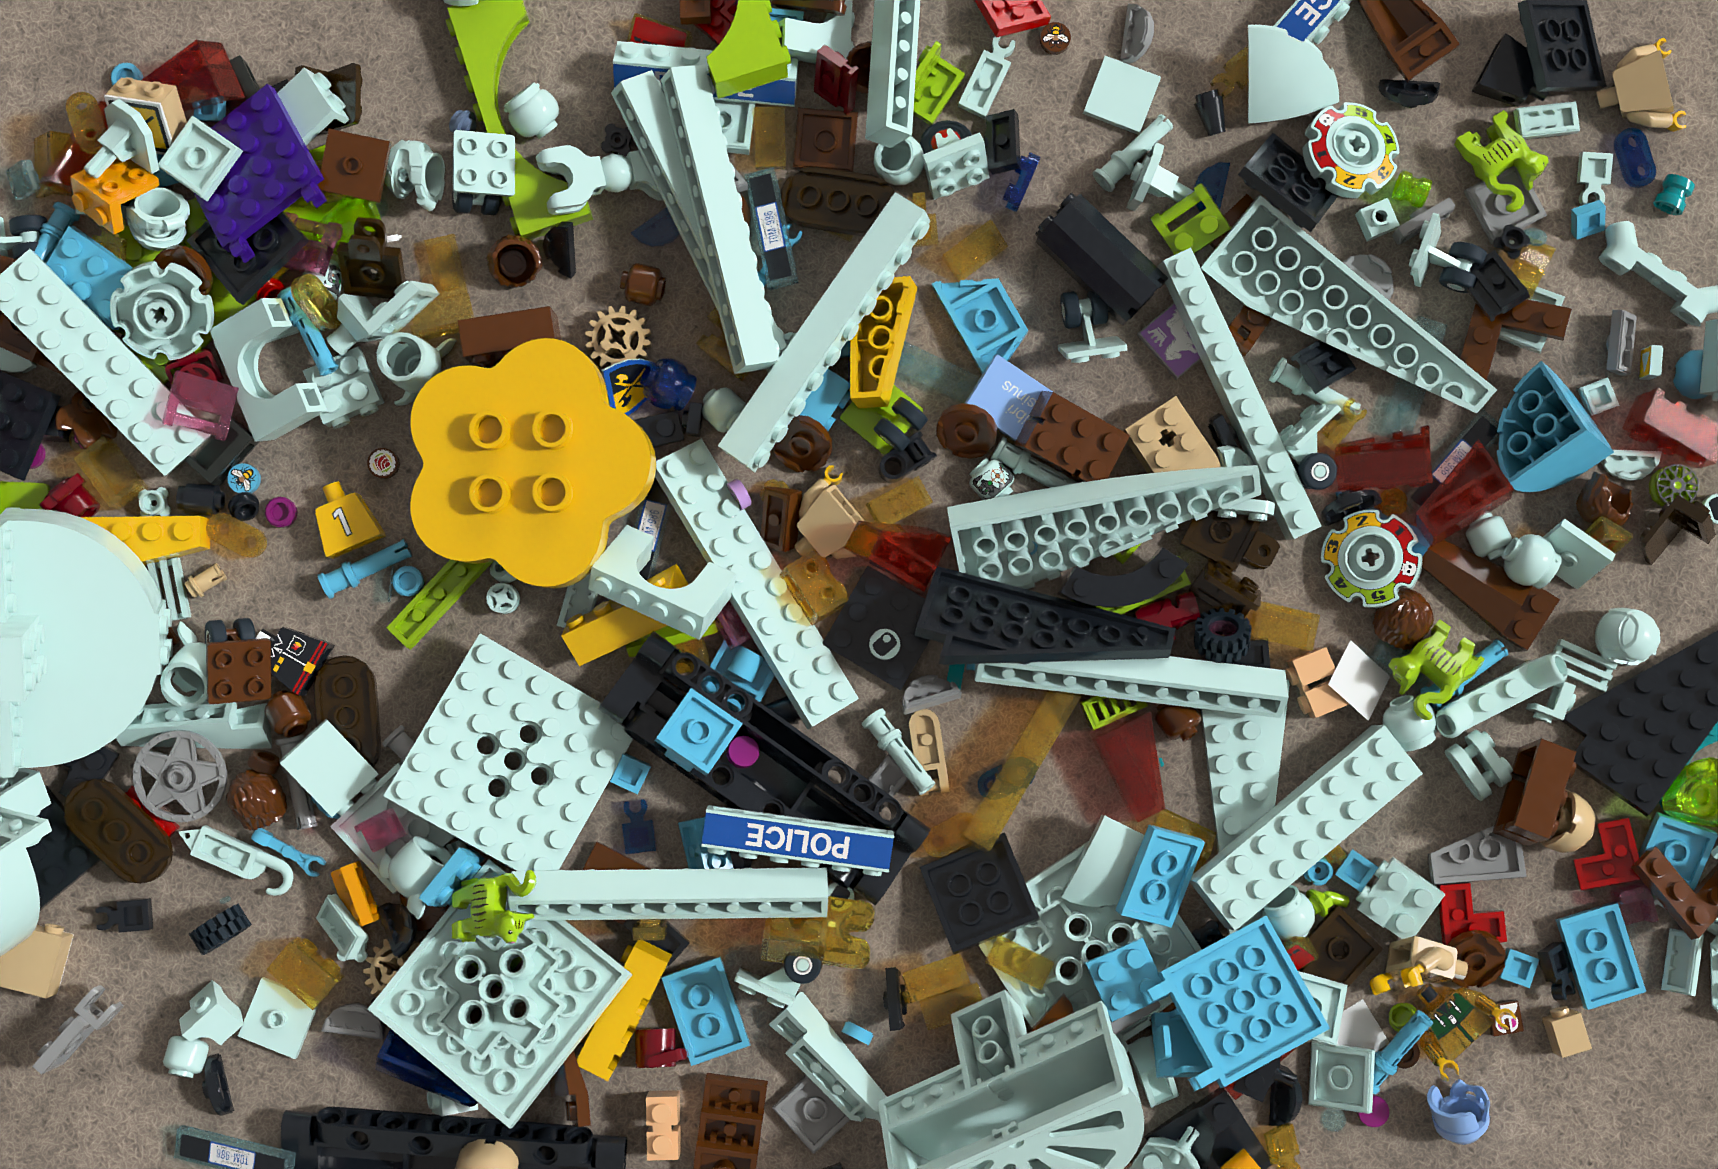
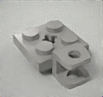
M102 985L90 990L73 1009L79 1015L76 1018L69 1017L59 1027L58 1031L61 1034L54 1042L48 1041L38 1051L37 1055L40 1058L32 1067L41 1075L64 1065L94 1029L98 1030L107 1026L123 1008L124 1005L119 1001L103 1012L94 1004L105 991Z

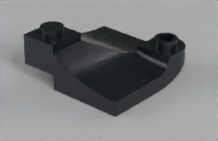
M1220 1087L1199 1102L1191 1103L1144 1136L1147 1141L1150 1137H1164L1177 1141V1139H1181L1188 1126L1193 1127V1131L1188 1139L1195 1129L1200 1135L1192 1144L1190 1152L1198 1161L1200 1169H1220L1223 1164L1243 1148L1261 1169H1267L1274 1164L1227 1091Z

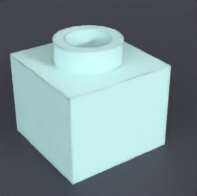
M1388 198L1364 207L1355 214L1367 242L1394 231L1400 226ZM1376 213L1381 214L1384 222L1377 221Z

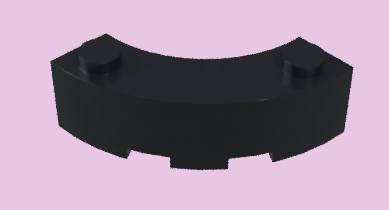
M1162 547L1143 566L1123 575H1098L1076 566L1072 569L1057 594L1069 601L1092 607H1124L1145 601L1164 591L1175 582L1189 564Z

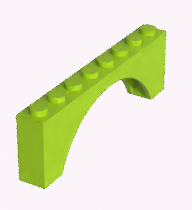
M479 0L476 5H453L447 7L450 18L445 19L451 37L456 36L459 46L455 47V52L460 65L465 64L468 75L464 76V80L469 93L474 92L478 102L473 104L476 117L479 122L484 121L487 130L484 133L506 134L499 112L498 84L502 64L510 46L519 33L530 23L523 0ZM516 149L515 194L512 197L502 196L505 206H511L514 217L509 219L515 235L520 234L521 237L532 240L545 236L553 225L562 221L573 222V226L594 220L588 201L579 212L561 215L550 214L546 204L550 196L567 190L568 183L551 177L535 168Z
M738 0L735 17L729 31L716 49L706 57L709 75L718 99L788 77L787 65L791 64V58L787 46L781 47L779 38H782L777 20L772 21L769 13L772 12L770 0Z

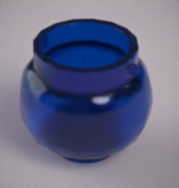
M662 358L655 364L650 362L642 373L640 384L643 385L645 399L651 405L667 410L672 408L676 411H681L692 397L697 378L689 373L687 367L682 362L673 358Z

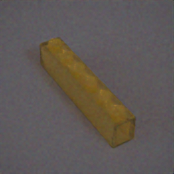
M1051 690L1044 692L959 837L985 853L992 849L1082 694Z

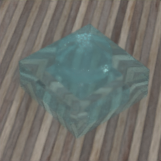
M20 160L5 171L15 200L27 199L41 189L38 174L34 170L31 160Z

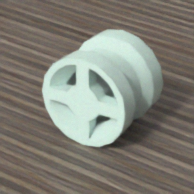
M497 583L488 590L486 600L488 606L493 611L508 614L515 611L519 606L520 595L512 585Z

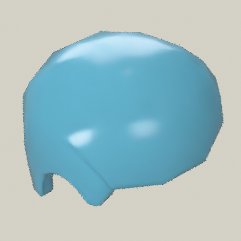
M1702 349L1690 350L1675 365L1674 386L1683 396L1691 399H1701L1708 396L1699 394L1703 359Z

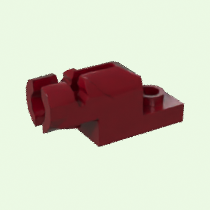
M1192 591L1176 596V608L1171 604L1170 599L1165 598L1142 605L1133 614V617L1172 628L1175 627L1178 630L1186 624L1196 621L1198 617L1200 618V613L1195 596Z

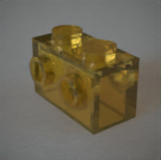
M815 549L785 566L779 575L780 578L785 580L787 589L796 603L802 608L804 615L812 626L842 609L849 600L844 585L840 581H836L830 572L831 569L826 558L821 557Z

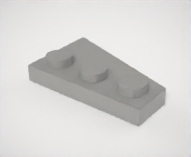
M1492 826L1427 854L1431 884L1440 885L1527 877L1522 844L1492 833L1494 828Z

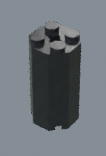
M1070 193L1059 205L1060 208L1056 212L1057 215L1053 217L1050 214L1039 225V230L1035 234L1037 236L1036 243L1087 292L1090 291L1107 305L1108 312L1124 326L1155 294L1154 292L1164 285L1168 277L1081 194L1075 196L1073 193Z

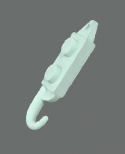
M206 825L202 826L201 829L179 832L191 850L190 855L242 878H257L265 871L266 867L280 872L283 876V883L279 888L266 889V893L269 895H282L292 886L294 878L289 864L282 859L263 852L257 847Z

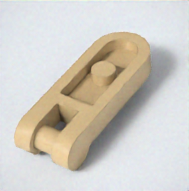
M928 709L916 711L909 720L913 755L925 771L937 769L938 778L932 779L936 784L929 791L919 796L929 795L928 792L938 790L941 793L950 792L938 717Z

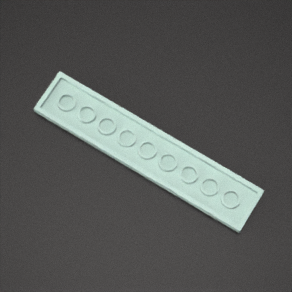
M702 438L656 461L655 478L707 564L711 562L737 574L734 589L729 600L807 730L858 700L857 694L829 648L823 645V638L745 509L740 510L739 504L726 486L728 481Z

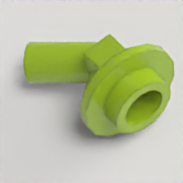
M1309 889L1306 892L1307 898L1313 905L1315 915L1318 914L1321 917L1327 916L1328 909L1333 905L1346 908L1349 904L1348 896L1333 891L1320 892Z

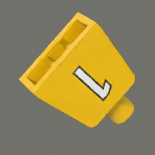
M339 481L322 488L328 503L316 508L315 514L326 557L334 559L386 537L384 530L360 494L354 492L345 496Z

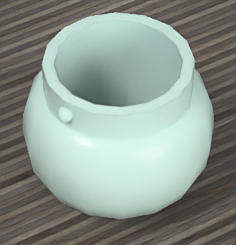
M535 82L504 105V111L509 113V122L518 134L528 138L536 135L540 139L558 125L555 119L559 114V106L551 93L540 89V85Z
M912 136L892 148L878 144L874 152V166L877 174L886 182L893 185H906L913 182L921 174L924 167V152L921 145Z
M1533 534L1513 538L1507 544L1502 554V558L1505 559L1504 570L1508 577L1520 585H1532L1537 589L1545 587L1552 580L1560 567L1562 559L1554 551L1553 546L1548 540Z
M1404 695L1393 699L1389 703L1390 707L1383 714V725L1387 727L1405 752L1428 746L1436 739L1435 733L1437 731L1435 729L1436 720L1432 707L1429 704L1426 705V709L1433 716L1432 719L1423 720L1414 711L1413 702L1416 698L1412 695Z
M1293 885L1288 886L1262 908V917H1268L1279 939L1283 941L1295 942L1307 936L1315 922V911L1312 903Z

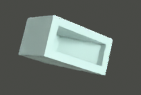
M1153 1035L1141 1037L1129 1044L1128 1052L1150 1107L1152 1108L1178 1097L1179 1093L1174 1077L1156 1078Z

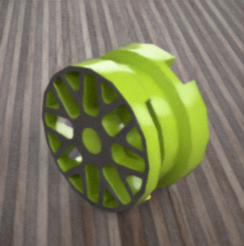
M1673 464L1657 470L1649 481L1651 498L1662 507L1668 501L1672 502L1677 495L1692 502L1699 491V480L1695 472L1682 464Z

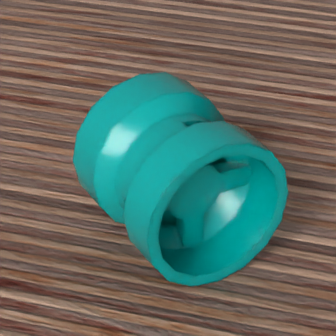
M1668 174L1662 183L1664 190L1657 194L1653 205L1670 215H1681L1686 207V197L1692 195L1695 184L1683 176Z

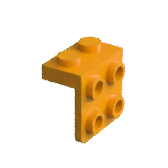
M116 158L97 179L90 176L85 169L70 176L73 190L72 202L76 209L84 212L99 226H103L112 234H117L124 230L121 204L159 186L158 177L131 159L121 162Z

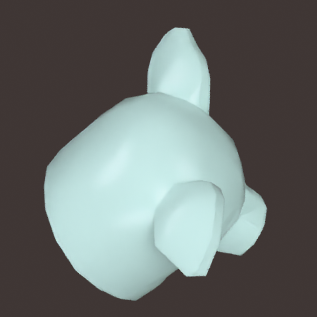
M398 332L386 336L379 343L376 354L381 372L395 385L405 390L403 398L394 401L396 406L407 405L413 402L425 383L441 372V358L451 351L457 341L456 339H447L437 348H434L417 336Z
M180 621L177 626V632L184 646L173 656L162 672L160 678L161 692L168 702L176 706L193 707L207 700L206 644L197 642V636L193 631ZM175 672L172 680L182 691L187 693L194 690L197 692L190 697L178 693L171 684L172 674Z
M415 836L393 858L387 853L382 857L379 864V875L385 879H390L393 887L400 894L408 898L407 909L419 920L425 910V903L419 899V896L453 854L440 845L434 844L425 838ZM429 855L437 857L443 864L433 860Z

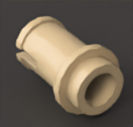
M215 563L195 577L192 575L188 576L189 580L184 583L194 598L197 596L203 597L204 592L227 580L223 570L219 569V564Z

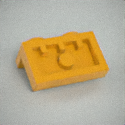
M360 861L331 872L339 898L360 926L381 919Z

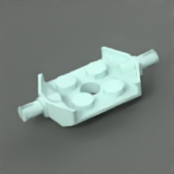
M1188 1126L1181 1139H1177V1141L1164 1137H1150L1129 1169H1200L1198 1161L1190 1152L1192 1144L1200 1135L1199 1132L1195 1129L1188 1139L1193 1131V1127Z

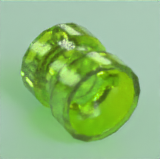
M1402 170L1395 183L1391 198L1400 202L1403 200L1409 201L1412 206L1420 209L1428 197L1432 180L1425 177L1418 179L1413 177L1411 172Z

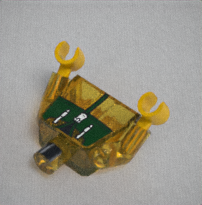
M1428 982L1416 993L1426 1005L1421 1011L1433 1021V1025L1420 1037V1047L1435 1066H1439L1440 1076L1446 1082H1449V1078L1444 1073V1070L1452 1068L1459 1075V1067L1453 1060L1495 1023L1491 1018L1496 1017L1498 1025L1504 1030H1509L1507 1025L1501 1023L1504 1015H1510L1516 1020V1016L1511 1010L1506 1008L1500 1009L1499 1004L1482 992L1460 987L1455 990L1447 987L1439 993Z

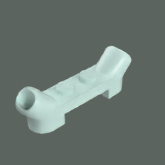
M1630 221L1613 223L1606 228L1604 232L1607 247L1599 256V260L1603 265L1619 276L1630 270L1637 273L1674 299L1676 302L1670 309V312L1689 325L1700 326L1707 314L1718 312V285L1696 288L1687 282V277L1676 270H1670L1663 265L1662 260L1657 255L1649 252L1646 253L1640 249L1637 244L1634 224Z
M1550 653L1535 660L1526 661L1490 682L1462 696L1453 698L1444 703L1442 708L1435 714L1437 730L1444 737H1457L1465 730L1549 687L1566 681L1568 676L1566 663L1558 654Z

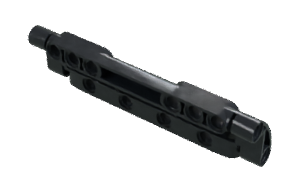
M654 631L644 642L636 657L598 708L625 727L624 731L632 739L729 808L763 813L764 807H771L777 815L872 828L817 789L816 785L875 828L892 830L894 832L889 873L882 872L881 876H871L864 874L863 869L852 867L850 872L833 870L832 865L820 863L819 867H814L827 868V877L841 887L851 888L873 905H876L881 900L911 853L921 846L931 830L902 809L900 803L891 795L691 653L682 652ZM676 664H687L690 667L691 674L687 676L679 674ZM664 678L686 693L692 688L743 723L730 743L739 736H748L755 740L759 747V756L752 766L743 769L733 766L727 757V746L709 774L705 776L695 768L688 772L666 757L664 754L667 749L654 740L686 694ZM701 682H712L716 687V692L713 694L706 693L702 689ZM727 700H737L741 705V711H731L727 706ZM830 770L837 771L840 774V784H834L829 780L828 772ZM713 772H722L726 776V784H716L712 778ZM855 788H860L865 792V802H859L855 799ZM880 806H885L890 810V820H884L880 816Z
M326 1107L319 1112L285 1110L281 1122L282 1159L285 1160L284 1169H455L461 1149L468 1143L478 1139H486L484 1144L490 1143L495 1145V1142L499 1141L507 1145L518 1157V1169H626L627 1137L593 1134L591 1129L584 1126L575 1127L563 1124L518 1121L513 1128H508L499 1119L440 1116L436 1114L346 1107Z

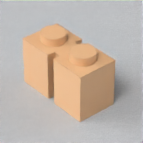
M1327 647L1318 648L1287 661L1289 668L1286 669V675L1291 685H1297L1300 690L1301 696L1297 697V701L1303 714L1308 713L1310 718H1317L1349 705L1344 698L1328 685L1329 681L1311 688L1308 687V684L1328 677L1336 670Z
M680 1090L649 1091L646 1096V1126H649L646 1132L647 1161L678 1160L680 1157L681 1124L678 1125L680 1120Z

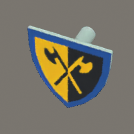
M626 359L601 370L610 407L621 411L627 416L636 411L650 397L658 385L664 368L644 359Z

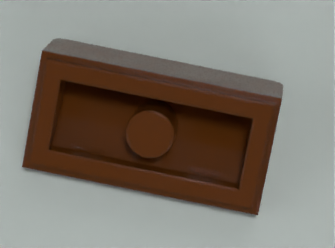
M771 486L765 487L760 536L768 548L783 553L795 548L798 538L797 523L800 520L799 509L802 501V491Z

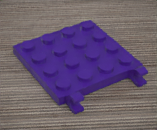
M266 84L211 127L212 130L233 143L243 152L208 201L194 193L222 248L228 252L231 251L232 255L236 258L240 255L244 263L255 256L246 239L303 196L306 202L312 201L316 208L326 202L324 194L317 185L324 180V177L275 88L269 84Z

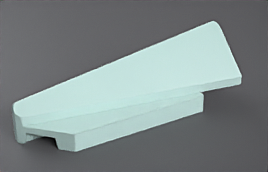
M207 700L193 707H181L172 703L148 704L143 706L131 724L116 737L121 746L144 747L151 739L162 733L186 730L204 736L217 748H272L271 725L264 712L267 703L237 709L236 702L209 704ZM177 737L161 741L154 747H173ZM195 741L196 748H205Z
M803 992L798 993L792 1006L787 1005L769 1023L775 1031L793 1044L785 1054L850 1120L861 1122L864 1118L878 1120L881 1124L878 1101L887 1096Z

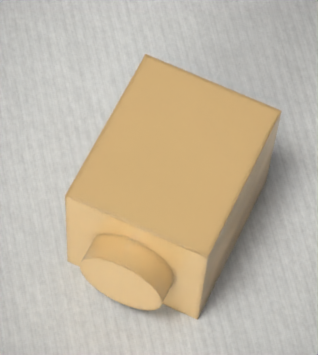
M1563 1006L1550 1010L1551 1015L1542 1018L1554 1054L1564 1058L1592 1049L1580 1012L1569 1009L1568 1006Z

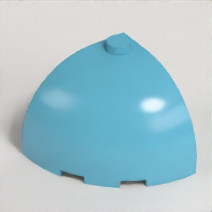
M1542 361L1535 365L1513 389L1515 394L1510 400L1507 409L1503 408L1497 429L1499 433L1498 462L1507 485L1517 491L1538 492L1562 485L1580 476L1614 453L1578 399Z

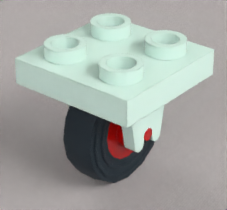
M945 120L931 125L922 134L920 145L924 152L923 159L929 190L934 200L942 196H949L955 191L971 185H977L990 178L985 143L980 132L972 135L965 125L957 121Z

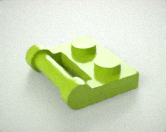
M1202 183L1194 187V192L1162 214L1156 213L1150 217L1152 223L1174 255L1189 248L1195 254L1232 229ZM1199 202H1203L1206 207L1205 210L1174 231L1170 230L1167 225Z

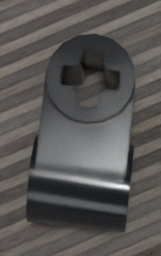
M921 431L909 437L910 443L902 452L893 449L882 458L878 469L879 475L884 481L896 483L937 457V454L931 452L921 438L923 436ZM888 461H896L901 467V472L897 475H890L886 472L884 464Z

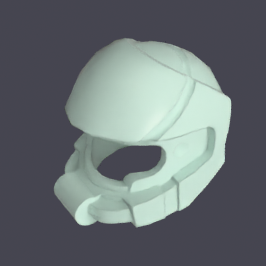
M400 140L390 149L384 182L388 189L400 199L408 196L415 188L417 203L427 211L434 210L438 200L441 201L444 192V160L440 154L434 153L426 143L415 140Z
M157 187L136 197L126 207V218L130 231L135 240L146 249L162 251L170 246L179 245L187 234L185 221L188 219V215H190V209L187 200L181 194L166 188Z
M1611 608L1609 612L1601 617L1597 624L1595 643L1602 658L1624 666H1635L1646 661L1649 656H1656V651L1660 644V630L1654 619L1640 610Z

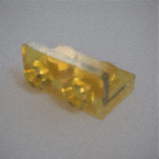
M297 937L286 945L266 970L310 1009L314 1010L345 976L340 973L341 968L336 962L329 958L324 959L316 952L318 949L313 942L306 938L301 939Z
M955 954L903 972L902 977L907 991L902 992L905 1004H909L969 984L970 980L961 955Z

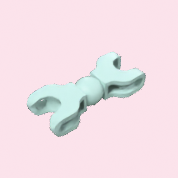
M565 145L542 150L536 156L537 165L540 170L544 172H558L565 177L568 183L567 190L554 193L546 203L548 212L552 215L579 212L591 196L601 194L604 189L615 193L626 190L628 187L630 190L640 189L656 200H663L639 150L629 152L626 157L612 153L600 160V156L589 157L578 148Z

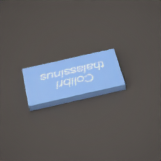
M996 354L965 403L973 404L986 410L994 418L998 427L997 430L1016 441L1026 420L1038 422L1039 424L1042 423L1043 419L1034 418L1029 414L1042 391H1053Z

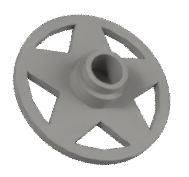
M174 730L154 737L140 750L133 767V783L140 801L150 812L168 821L189 822L205 816L218 805L226 789L227 769L221 753L207 738L191 731ZM177 737L169 755L150 751L159 742ZM195 741L205 747L216 762L197 760ZM142 767L156 779L148 795L145 793L141 781ZM219 780L216 794L206 806L202 786ZM176 799L189 814H173L160 809V807Z

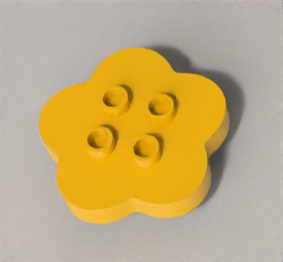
M541 338L525 342L512 349L492 368L458 366L444 370L425 383L413 403L411 433L415 446L423 460V468L413 487L410 502L411 518L418 536L428 548L440 556L472 564L497 561L510 575L530 585L543 588H563L573 585L591 573L593 564L605 551L610 524L631 512L644 500L655 478L656 456L648 435L626 414L610 407L606 385L597 366L577 347L562 340Z

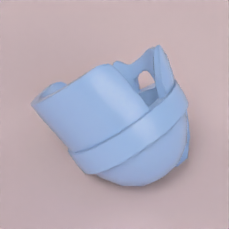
M1458 1079L1452 1085L1450 1095L1444 1098L1438 1087L1435 1085L1430 1087L1427 1093V1101L1432 1113L1434 1127L1440 1136L1453 1143L1466 1145L1475 1142L1486 1132L1490 1122V1100L1482 1086L1469 1085ZM1470 1091L1475 1093L1476 1096L1466 1093Z

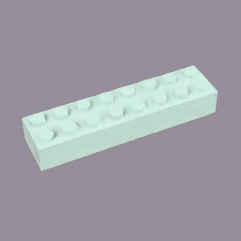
M31 249L26 251L0 274V310L164 476H168L188 455H191L213 435Z
M1371 725L1196 871L1191 877L1190 884L1223 926L1236 931L1423 773L1385 725Z

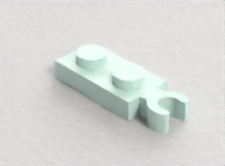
M994 36L992 53L986 50L983 51L958 103V107L983 119L986 118L1011 66V62L1004 58L1010 56L1015 48L1014 40L1010 42L1009 47L1001 48L998 45L1001 36Z

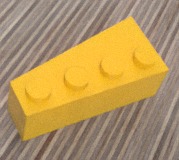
M911 276L894 277L889 288L882 290L876 299L875 308L869 315L863 317L859 323L857 334L850 340V399L858 409L889 406L917 292V286Z
M202 516L81 517L114 534L139 557L145 566L149 563H156L161 560L182 557L210 549V519Z
M677 563L646 580L655 586L667 589L682 588L689 585ZM613 600L600 603L587 614L582 615L580 613L568 619L561 636L577 664L581 666L668 625Z
M640 938L634 947L628 944L620 962L624 963V968L633 975L597 1019L594 1026L590 1028L580 1041L584 1044L577 1058L580 1068L609 1081L672 954Z

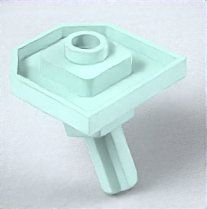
M120 99L110 103L104 108L108 130L97 140L103 147L84 166L85 171L97 179L117 158L121 162L131 159L151 174L157 172L159 166L153 134L141 114Z
M1155 143L1148 151L1143 162L1135 164L1130 177L1131 180H1134L1133 191L1126 208L1135 211L1143 202L1146 193L1157 197H1168L1178 203L1194 192L1177 182L1178 176L1159 166L1164 145Z

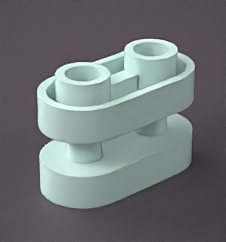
M1474 730L1465 736V741L1468 745L1466 748L1463 749L1455 743L1445 750V755L1470 792L1479 801H1482L1492 794L1489 786L1490 783L1494 782L1499 787H1503L1512 780L1510 773L1513 772V769L1504 757L1499 758L1493 749L1495 743L1489 734L1485 731L1480 733L1478 730ZM1476 756L1485 769L1483 774L1479 772L1471 759Z

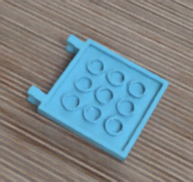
M1267 916L1159 972L1158 975L1162 982L1141 993L1147 1005L1169 993L1209 1066V1069L1188 1079L1194 1091L1214 1081H1217L1220 1088L1226 1087L1330 1029Z

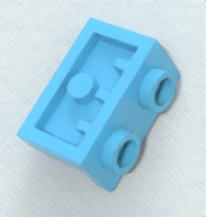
M705 817L678 823L689 869H734L729 850H727L726 854L721 855L709 853L707 847H701Z

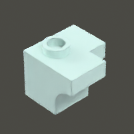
M213 980L189 1001L191 1009L179 1019L182 1036L188 1041L192 1042L197 1038L207 1037L213 1039L219 1045H222L244 1025L241 1009L225 995L222 988Z

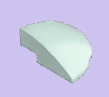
M1248 25V124L1271 122L1306 115L1339 102V88L1334 70L1329 68L1323 60L1322 52L1307 39L1302 42L1288 35L1287 30L1267 25Z
M1101 815L1089 842L1085 844L1060 898L1090 907L1118 905L1144 834L1105 815Z

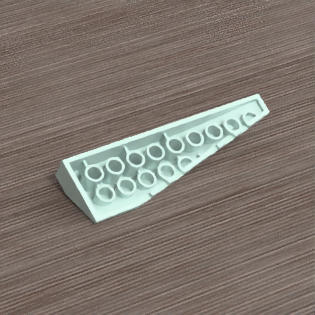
M1261 195L1255 198L1201 266L1203 271L1247 307L1474 413H1478L1497 391L1489 382L1281 211L1272 206Z
M1258 465L1203 468L1131 475L1068 484L950 506L947 509L959 572L1023 589H1030L1035 587V583L1048 578L1050 581L1061 576L1060 572L1075 566L1082 568L1089 565L1090 560L1099 556L1106 558L1152 539L1151 535L1165 530L1168 533L1178 529V524L1195 518L1197 521L1205 518L1207 513L1221 507L1224 510L1261 495ZM1033 542H1035L1038 545L1037 551L1035 554L1031 555L1030 553L1035 548Z

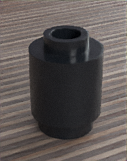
M187 483L186 486H179L176 495V505L178 510H184L187 514L216 516L219 510L224 509L225 493L221 492L218 485Z

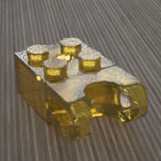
M828 896L827 917L766 918L760 960L784 963L785 957L790 955L819 959L821 961V969L823 965L862 969L870 961L869 944L866 940L852 936L849 933L865 932L870 929L875 919V910L870 903L865 901Z

